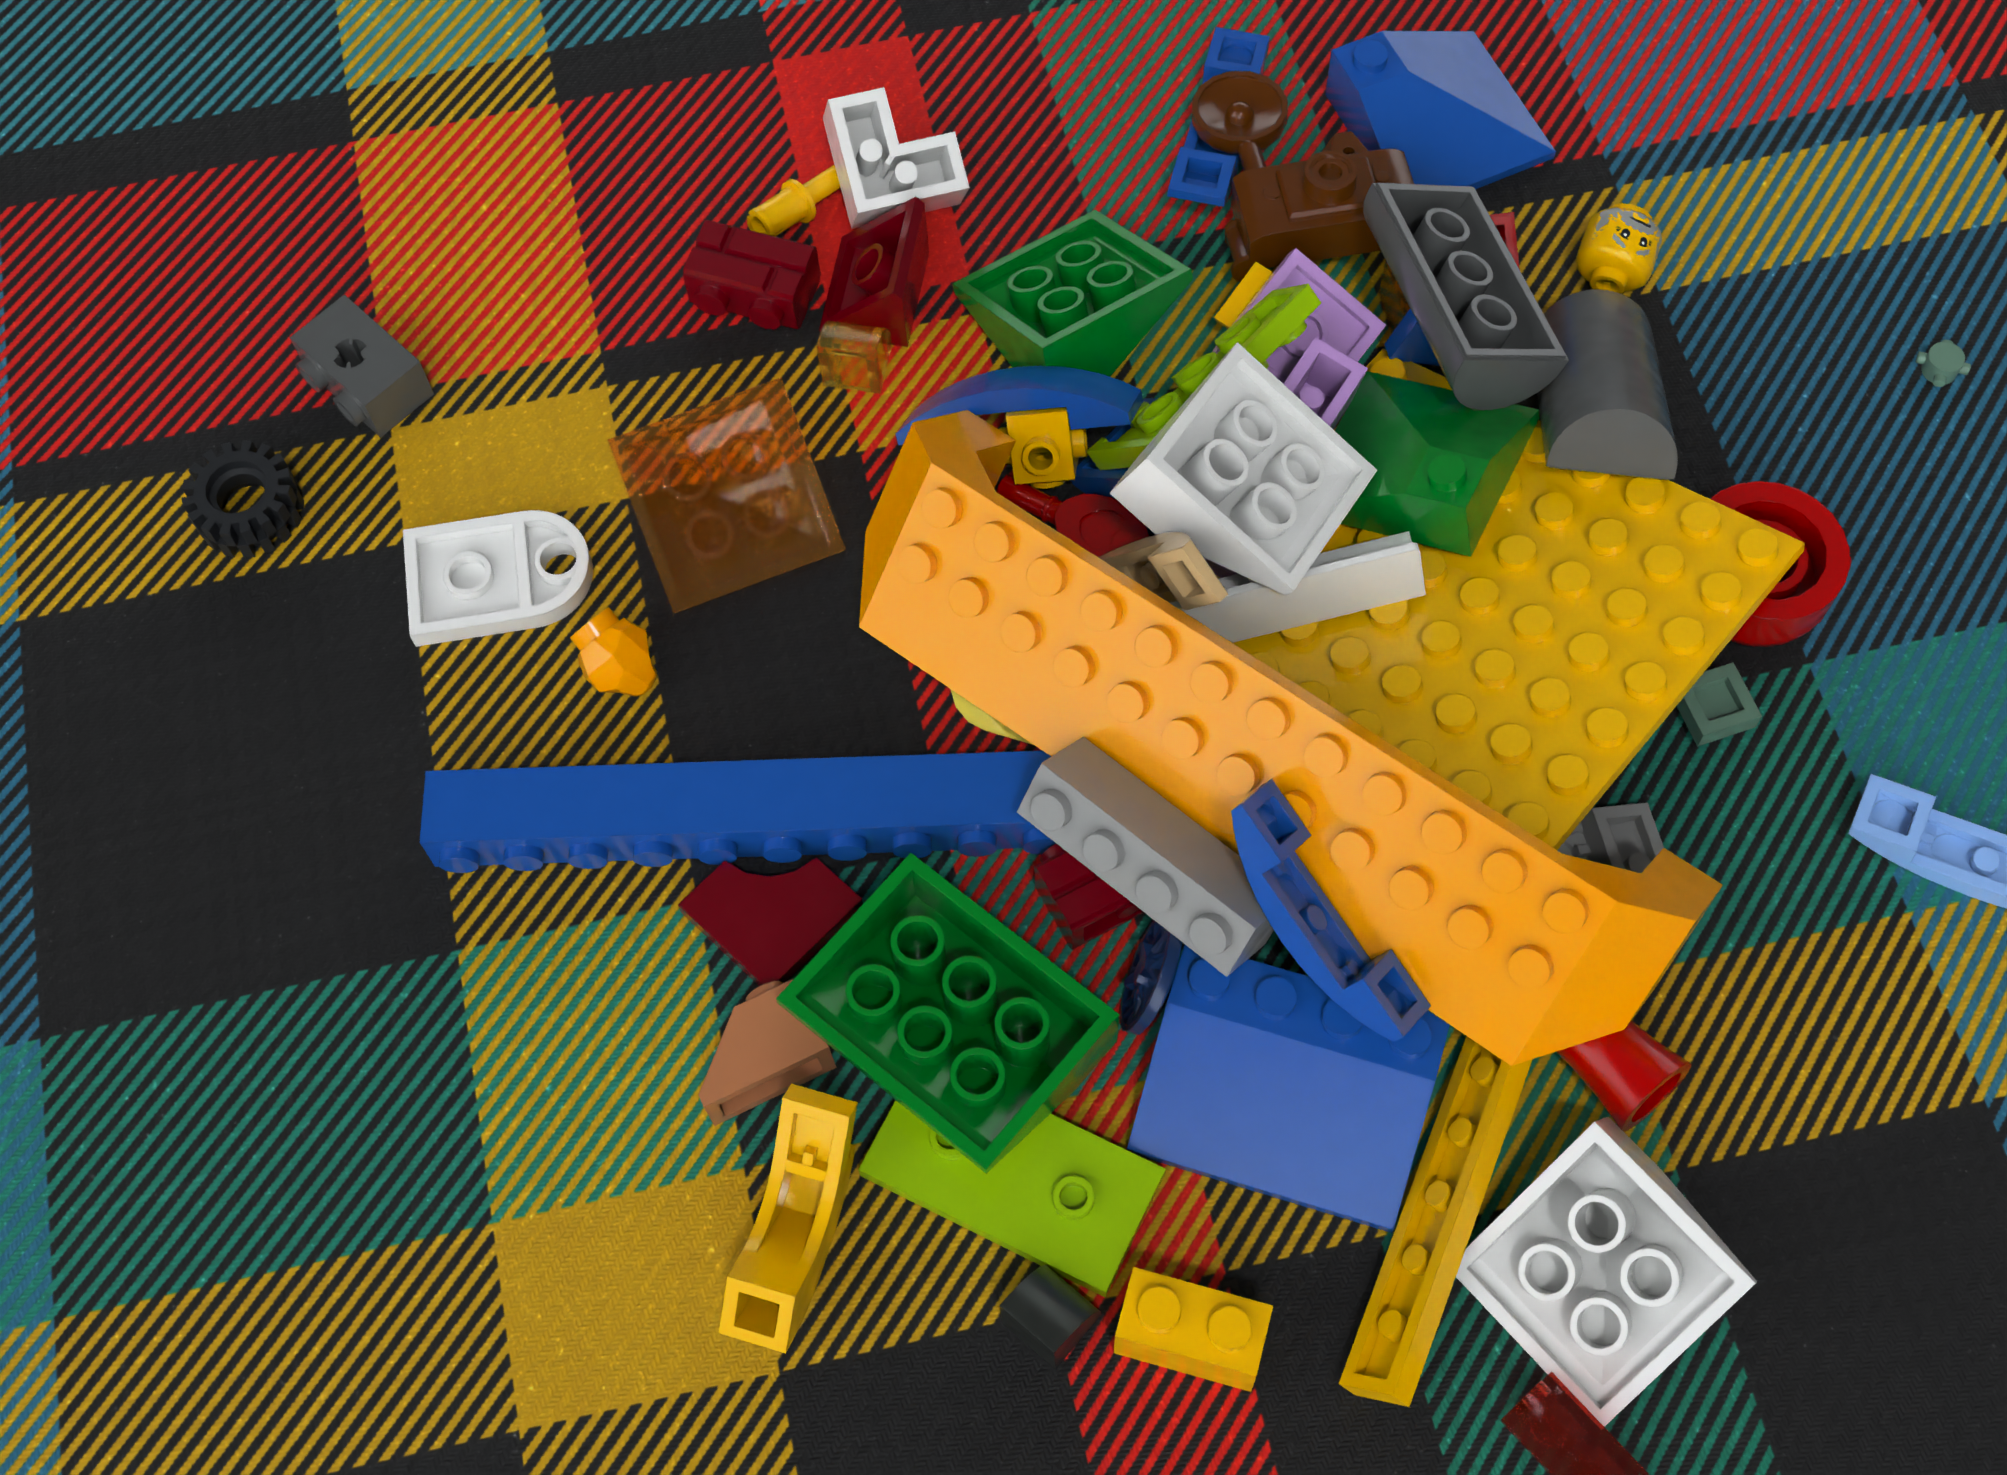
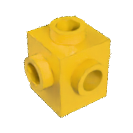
M1066 407L1006 413L1007 427L999 428V430L1016 440L1006 464L1012 463L1015 485L1030 483L1035 488L1048 489L1060 486L1066 480H1075L1078 458L1088 456L1086 452L1088 450L1086 428L1071 430Z

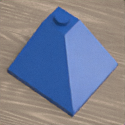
M1380 31L1331 50L1325 93L1329 102L1347 130L1352 131L1368 151L1380 149L1403 151L1414 184L1472 186L1478 189L1555 157V149L1474 31Z

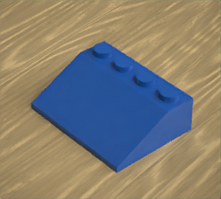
M1184 945L1166 1004L1127 1150L1149 1160L1392 1233L1435 1085L1450 1024L1432 1012L1426 1011L1403 1038L1392 1042L1352 1017L1335 1003L1309 976L1248 959L1226 977L1192 949Z

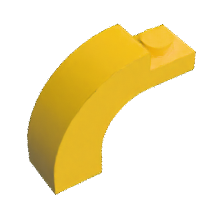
M792 1083L784 1094L766 1191L751 1234L727 1276L719 1334L786 1354L812 1300L838 1224L856 1145L851 1144L858 1102Z

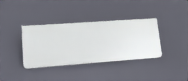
M1407 531L1320 553L1296 589L1288 596L1240 574L1219 578L1228 595L1218 603L1185 611L1178 601L1171 602L1170 604L1234 643L1424 596L1426 592L1421 552L1418 544L1412 542L1410 533Z

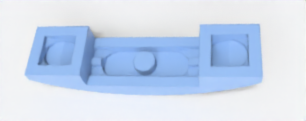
M1873 774L1870 775L1848 832L1849 835L1884 858L1925 879L1969 897L2007 909V835L1932 809L1936 796Z

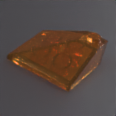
M782 378L608 439V448L674 614L846 550Z

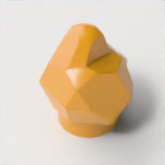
M609 607L596 615L570 637L571 641L580 650L578 661L585 679L599 692L642 696L653 687L657 671L649 656L646 630L626 618L619 620Z

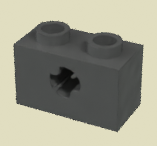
M346 295L340 297L290 337L301 359L295 366L304 380L317 392L322 391L324 388L330 391L335 396L333 398L334 404L350 423L358 426L361 422H364L380 438L434 395L420 361Z

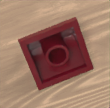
M914 197L842 236L819 327L821 333L827 337L908 347L929 256L925 203L922 200Z

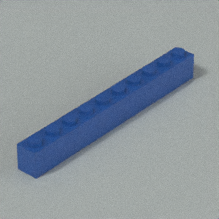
M1044 751L425 771L419 843L435 867H440L445 871L453 873L473 872L482 865H505L513 870L533 871L540 869L544 863H569L574 867L582 869H597L606 866L608 861H634L642 866L661 867L670 864L672 859H699L707 864L721 865L724 861L733 863L737 860V857H764L772 862L789 863L799 860L802 855L828 854L833 859L842 861L858 860L864 858L867 853L893 852L894 855L901 858H906L910 853L917 858H923L930 855L932 851L958 850L959 853L966 856L980 857L993 854L997 849L1023 848L1028 853L1042 855L1056 843L1019 815L1017 810L1041 763L1051 756Z

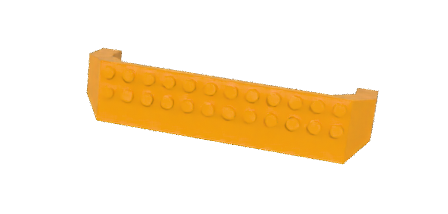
M969 410L912 423L865 531L859 628L1050 756L1055 755L1080 738L1085 737L1238 855L1231 810L1262 784L1273 779L1311 834L1295 852L1369 958L1372 960L1392 949L1431 1005L1428 1009L1430 1012L1510 1066L1625 1030L1654 991L1723 884L1665 848L1658 853L1642 873L1562 854L998 494L994 488L1016 442L1009 435Z

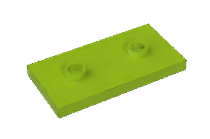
M896 1100L858 1169L861 1177L1040 1266L1047 1265L1056 1274L1105 1298L1166 1173L1165 1168L1050 1114L986 1174Z

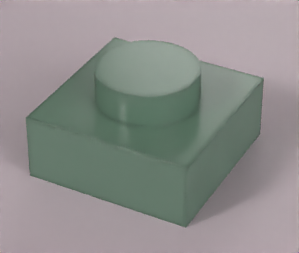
M1734 662L1705 671L1677 705L1697 747L1755 728L1762 717Z

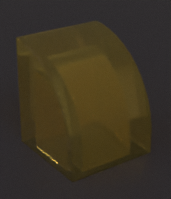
M828 320L821 330L816 346L823 386L881 394L892 348L889 329Z

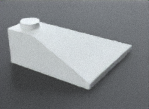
M1237 342L1141 452L1111 490L1110 494L1155 535L1167 532L1185 533L1189 535L1205 559L1288 596L1296 589L1373 478L1377 469Z
M1609 1117L1597 1120L1590 1125L1465 1249L1456 1278L1600 1430L1757 1283V1280L1665 1173Z

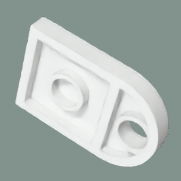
M528 510L403 529L409 634L416 647L539 628L553 624L572 613L584 600L591 586L593 563L584 537L570 521L551 512ZM567 554L576 558L574 566L563 574H550L545 571L547 563L555 556Z

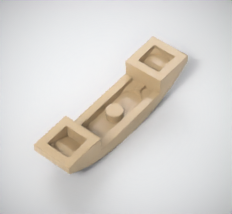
M1167 532L1149 536L1098 557L1167 602L1178 601L1184 611L1218 603L1228 595L1225 587L1189 535L1182 532Z

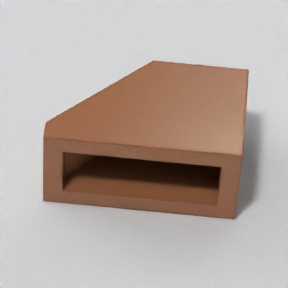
M793 979L785 983L773 981L763 984L747 995L745 1002L733 1008L698 1094L714 1126L785 1093L791 1083L801 1085L836 1068L828 1044L776 1001V998Z

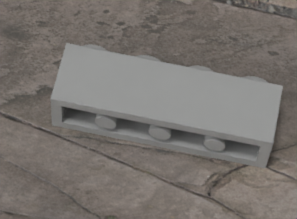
M1085 737L1080 738L1041 763L1017 810L1019 815L1226 977L1266 944L1274 929L1268 922L1254 895L1241 858L1237 853Z

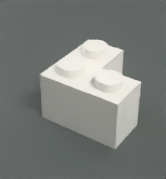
M885 87L828 99L823 122L851 229L863 226L914 197L919 198L925 203V212L961 204L970 187L955 131L899 144Z

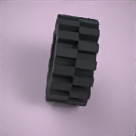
M242 440L240 451L236 450L232 442L221 444L224 454L218 457L210 449L202 455L207 462L204 468L194 462L188 470L195 481L184 479L182 490L187 496L182 497L183 507L202 538L215 551L220 547L224 555L234 558L238 548L244 558L255 557V546L261 545L266 554L275 550L271 540L276 536L285 543L292 536L286 525L298 527L302 520L297 510H304V499L300 494L302 491L283 457L279 453L275 455L272 448L263 443L257 450L253 441ZM248 486L264 487L263 496L251 508L237 513H225L222 508L225 501L237 490Z

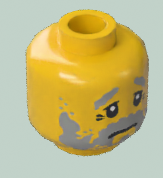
M1620 203L1614 204L1608 209H1603L1592 215L1586 226L1576 256L1578 271L1590 282V286L1593 289L1609 290L1620 294L1634 291L1644 286L1652 275L1662 244L1661 230L1652 220V216L1639 206Z

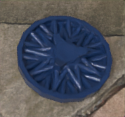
M1155 920L1150 924L1141 939L1131 962L1127 978L1124 979L1119 1023L1122 1031L1133 1035H1140L1154 1021L1171 989L1179 962L1182 942Z

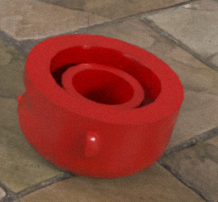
M1754 481L1736 484L1719 491L1710 499L1805 543L1804 552L1730 641L1746 646L1768 647L1782 645L1803 636L1821 622L1846 583L1852 560L1843 528L1834 515L1817 499L1797 488L1781 483Z

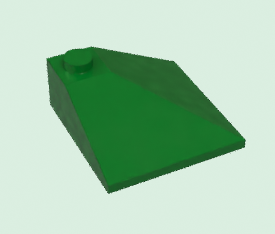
M1093 210L952 283L955 295L1012 368L1023 366H1060L1083 369L1110 377L1193 280L1191 268L1097 210Z
M1367 371L1335 432L1373 465L1377 472L1341 524L1387 536L1409 531L1412 542L1471 557L1540 418L1539 409L1517 404L1493 410L1472 409L1461 404L1452 390Z

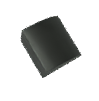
M1043 1265L1033 1271L1000 1304L1002 1323L1054 1369L1060 1365L1101 1316L1100 1310L1047 1265Z

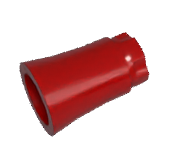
M1632 1020L1625 1030L1557 1051L1598 1097L1623 1132L1636 1126L1664 1102L1686 1077L1692 1066L1690 1062L1658 1042Z

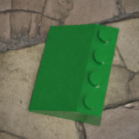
M912 853L900 863L776 998L777 1003L986 1174L1079 1087L1114 1046L1118 1038L1119 1013Z

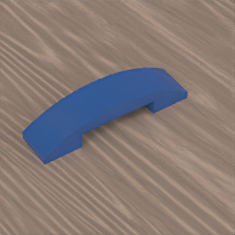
M1215 27L1204 64L1203 83L1213 76L1229 71H1250L1263 75L1270 36ZM1191 120L1184 147L1179 149L1168 186L1167 196L1224 207L1232 190V179L1237 175L1241 162L1239 154H1228L1210 147L1199 138Z
M1023 366L1000 369L959 381L925 400L909 415L897 431L896 439L898 445H903L913 422L969 410L975 415L1066 407L1071 430L1130 425L1143 402V397L1139 388L1104 374L1083 369L1060 366Z
M1270 779L1231 810L1238 852L1254 895L1277 936L1308 976L1352 1017L1374 1032L1395 1042L1403 1038L1431 1005L1392 949L1372 960L1364 951L1295 852L1311 834L1273 779Z

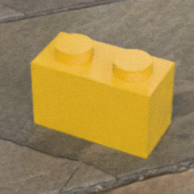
M1133 1267L1115 1333L1114 1353L1251 1392L1257 1376L1273 1305Z

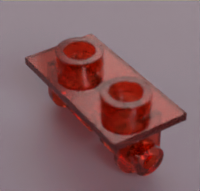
M1552 1371L1500 1420L1550 1475H1649Z

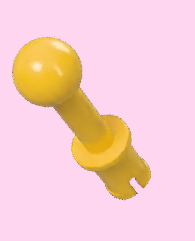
M835 165L804 184L795 179H789L784 182L778 194L749 211L747 216L749 229L776 237L799 221L808 223L816 216L815 204L840 189Z

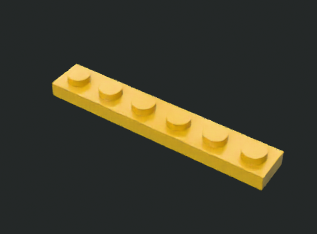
M1466 1036L1339 1381V1385L1352 1394L1410 1407L1533 1059L1510 1066Z

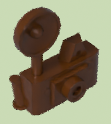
M1229 71L1213 76L1199 86L1192 99V124L1199 138L1215 150L1228 154H1239L1243 167V172L1232 179L1231 207L1235 219L1228 222L1225 226V243L1228 245L1234 261L1231 266L1232 277L1236 281L1241 282L1255 262L1266 268L1277 267L1287 254L1295 248L1311 261L1381 251L1364 218V200L1372 183L1414 184L1404 152L1397 149L1368 151L1354 133L1349 131L1335 133L1323 151L1314 154L1307 161L1266 167L1262 150L1280 138L1287 124L1288 101L1277 83L1267 76L1250 71Z

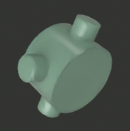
M1943 340L1934 344L1928 353L1919 351L1916 357V363L1922 364V374L1936 387H1943L1953 382L1958 374L1968 375L1971 364L1965 363V354L1962 349L1951 340Z

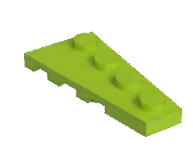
M1302 284L1271 291L1215 340V344L1220 352L1217 354L1215 352L1207 353L1193 362H1189L1172 377L1178 386L1176 390L1159 397L1151 404L1144 401L1130 424L1131 428L1113 442H1108L1106 438H1101L1086 452L1099 470L1129 468L1237 342L1267 369L1269 364L1266 360L1278 347L1285 346L1298 338L1307 327L1305 319L1321 304V301L1310 285Z

